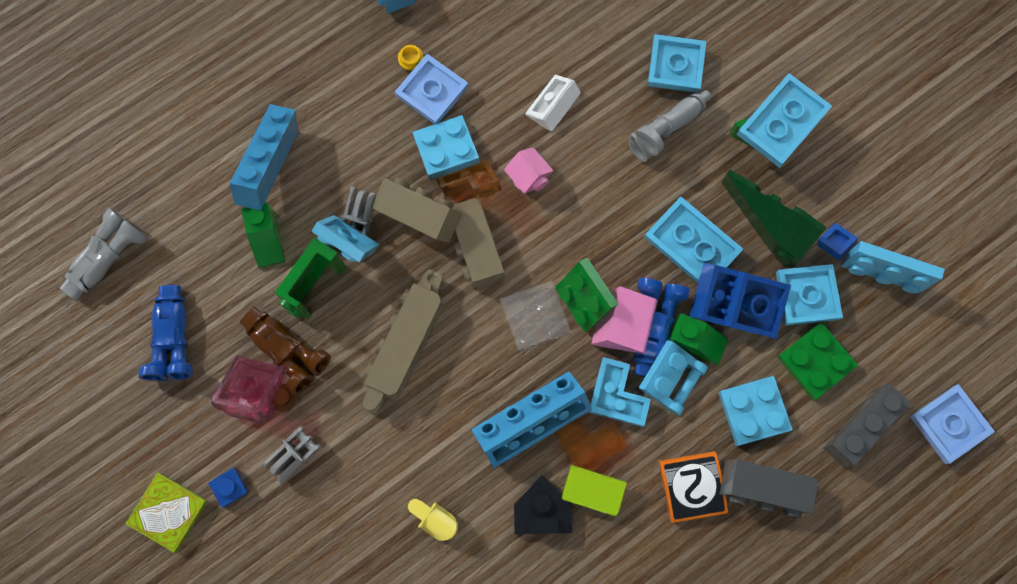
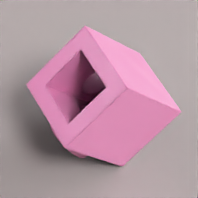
M533 147L519 151L504 169L513 180L514 185L522 190L524 194L533 190L538 192L543 189L549 182L547 178L554 171Z

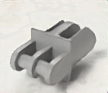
M351 186L345 212L343 215H340L341 220L346 223L348 220L353 221L352 227L367 237L371 222H373L371 219L373 209L371 207L377 193L371 192L368 196L367 191L361 190L358 192L356 187ZM359 223L364 224L363 230L358 229Z
M302 426L296 429L286 440L283 439L282 442L284 444L262 463L265 468L272 466L270 472L273 475L277 476L280 474L277 478L280 484L285 482L303 463L307 464L321 449L319 444L315 445L312 442L313 437L311 435L307 436L303 432L305 429ZM298 438L300 443L294 447L291 443ZM306 447L309 452L303 457L299 452Z

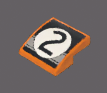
M715 451L659 461L662 486L666 494L668 515L671 523L728 513L726 496L720 495L722 474Z

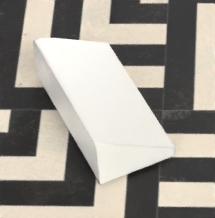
M555 74L525 114L545 129L553 131L581 92L574 80Z

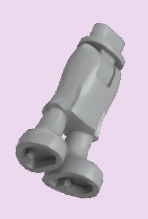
M705 90L700 94H692L686 97L666 114L658 116L650 124L630 134L628 143L632 153L638 160L647 162L652 155L657 156L664 149V143L660 136L667 138L675 130L693 121L706 108V102L712 98L710 92Z
M108 207L103 214V222L95 236H91L89 244L76 257L68 272L64 275L66 280L60 286V289L77 301L83 292L88 293L91 288L102 280L113 262L121 257L119 254L128 244H143L149 237L122 215ZM118 230L111 242L107 243L108 239Z

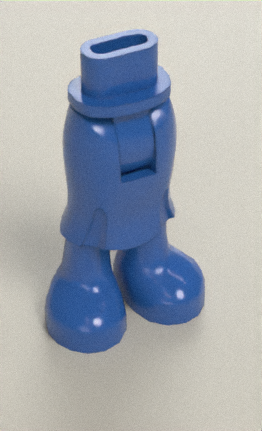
M639 278L637 289L641 294L655 298L658 302L663 283L655 279ZM666 284L664 286L661 312L654 313L645 354L634 352L635 357L633 361L636 362L635 375L645 377L666 341H669L670 330L675 322L673 316L679 303L687 300L690 292L689 288L677 284Z
M179 285L159 286V295L155 297L152 311V341L150 344L152 358L150 363L140 367L138 371L139 379L168 381V377L173 380H185L193 377V367L187 363L185 298L181 296V286ZM167 351H171V363L167 366Z

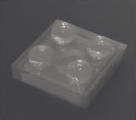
M552 281L500 299L518 352L571 334Z

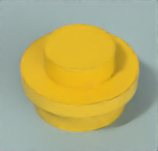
M414 45L404 46L398 54L399 65L407 71H413L424 58L421 49Z

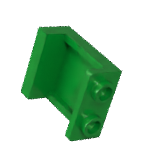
M313 238L274 292L281 299L278 304L297 319L301 315L309 319L311 314L301 303L328 267L341 276L346 269V265L338 252L318 239Z

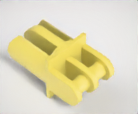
M413 499L409 502V511L422 520L418 527L439 541H446L456 535L458 530L456 518L435 502L432 507H429L418 499Z

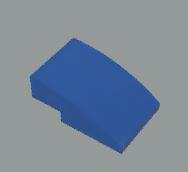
M703 263L690 317L777 339L791 285L722 266Z

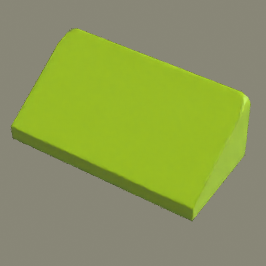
M571 465L563 488L562 499L617 516L627 482Z

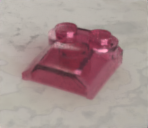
M237 355L210 402L214 408L231 417L255 423L264 422L274 413L275 405L273 399L287 369L282 365L276 366L242 358Z

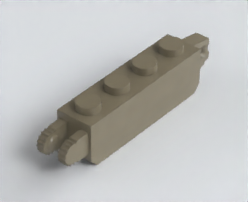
M428 269L418 284L413 283L410 290L406 289L400 300L402 307L398 314L394 313L388 324L390 331L386 339L382 338L378 343L375 352L378 354L374 364L370 363L367 366L363 375V379H366L364 385L368 389L364 395L365 399H363L362 406L367 412L377 414L381 407H383L387 397L395 399L401 396L443 309L439 297L444 279L443 275Z

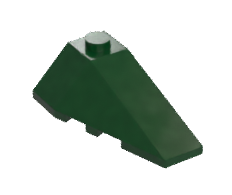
M732 170L727 172L722 181L725 189L768 249L784 265L793 267L827 228L801 208L795 206L793 209L784 206L781 203V197L775 194L765 195L761 193V189L757 184Z

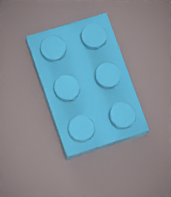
M789 73L739 129L737 135L780 168L827 114L832 105Z
M681 196L644 236L648 242L696 283L699 282L703 263L727 268L743 250L741 246Z
M862 241L843 257L841 267L847 268L852 274L868 275L874 277L879 283L895 284L901 286L902 290L914 294L921 293L942 280L945 270L944 268Z

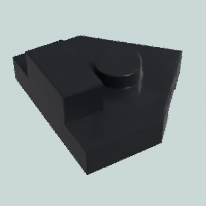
M542 475L514 504V534L573 533L572 503L563 500L562 494Z

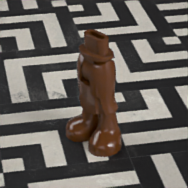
M256 307L250 309L240 320V323L246 328V334L250 336L253 343L275 362L278 369L281 368L289 377L287 388L293 395L303 392L314 381V378L293 361L296 356L315 376L322 374L331 360V355L324 350L311 351L304 345V341L293 336L280 321L271 317L266 312L262 313Z

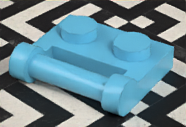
M667 340L639 389L673 414L680 416L684 410L683 404L700 375L704 376L708 367L692 357L675 342ZM686 367L690 368L689 374L672 400L669 398Z

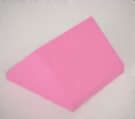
M621 286L610 290L618 305L596 325L591 344L593 346L645 354L657 300Z

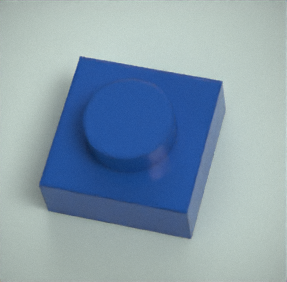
M835 223L818 239L817 246L837 260H840L857 244L858 237Z
M236 468L228 470L208 483L221 508H226L250 493Z

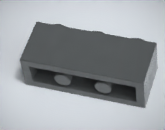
M890 383L876 388L823 449L844 468L855 466L911 402Z
M739 459L725 460L720 495L730 497L729 502L747 506L749 501L757 503L756 508L760 510L774 512V509L778 508L784 510L783 515L801 518L802 514H813L818 479Z

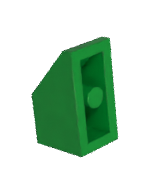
M265 202L261 211L247 207L241 208L246 235L258 268L286 262L276 212L271 205Z
M682 313L675 320L669 337V341L675 342L690 355L716 366L719 365L728 339L707 323Z

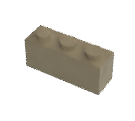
M398 177L395 178V181L383 179L371 207L372 209L437 240L450 242L462 212L453 209L455 203L439 197L438 201L431 199L433 193L419 187L414 191L409 188L411 183Z
M479 197L455 204L453 209L462 212L455 228L457 241H454L453 244L457 257L463 256L466 266L461 268L466 283L471 281L475 289L505 279L504 270Z

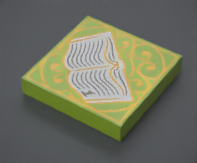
M157 473L126 522V525L173 553H177L208 501L163 474Z

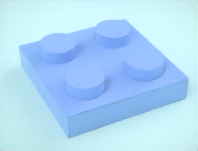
M426 54L397 88L395 96L435 125L443 119L469 88V85L464 79Z
M959 384L951 387L910 416L945 464L952 463L995 432Z

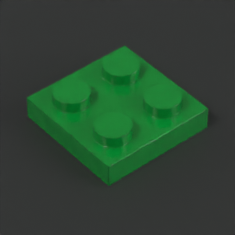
M588 258L579 261L555 287L560 298L565 302L584 333L593 329L618 305V302Z
M822 322L777 356L778 360L813 401L859 366Z

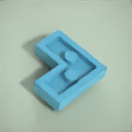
M603 357L590 404L592 410L588 413L644 427L651 399L624 392L630 364Z

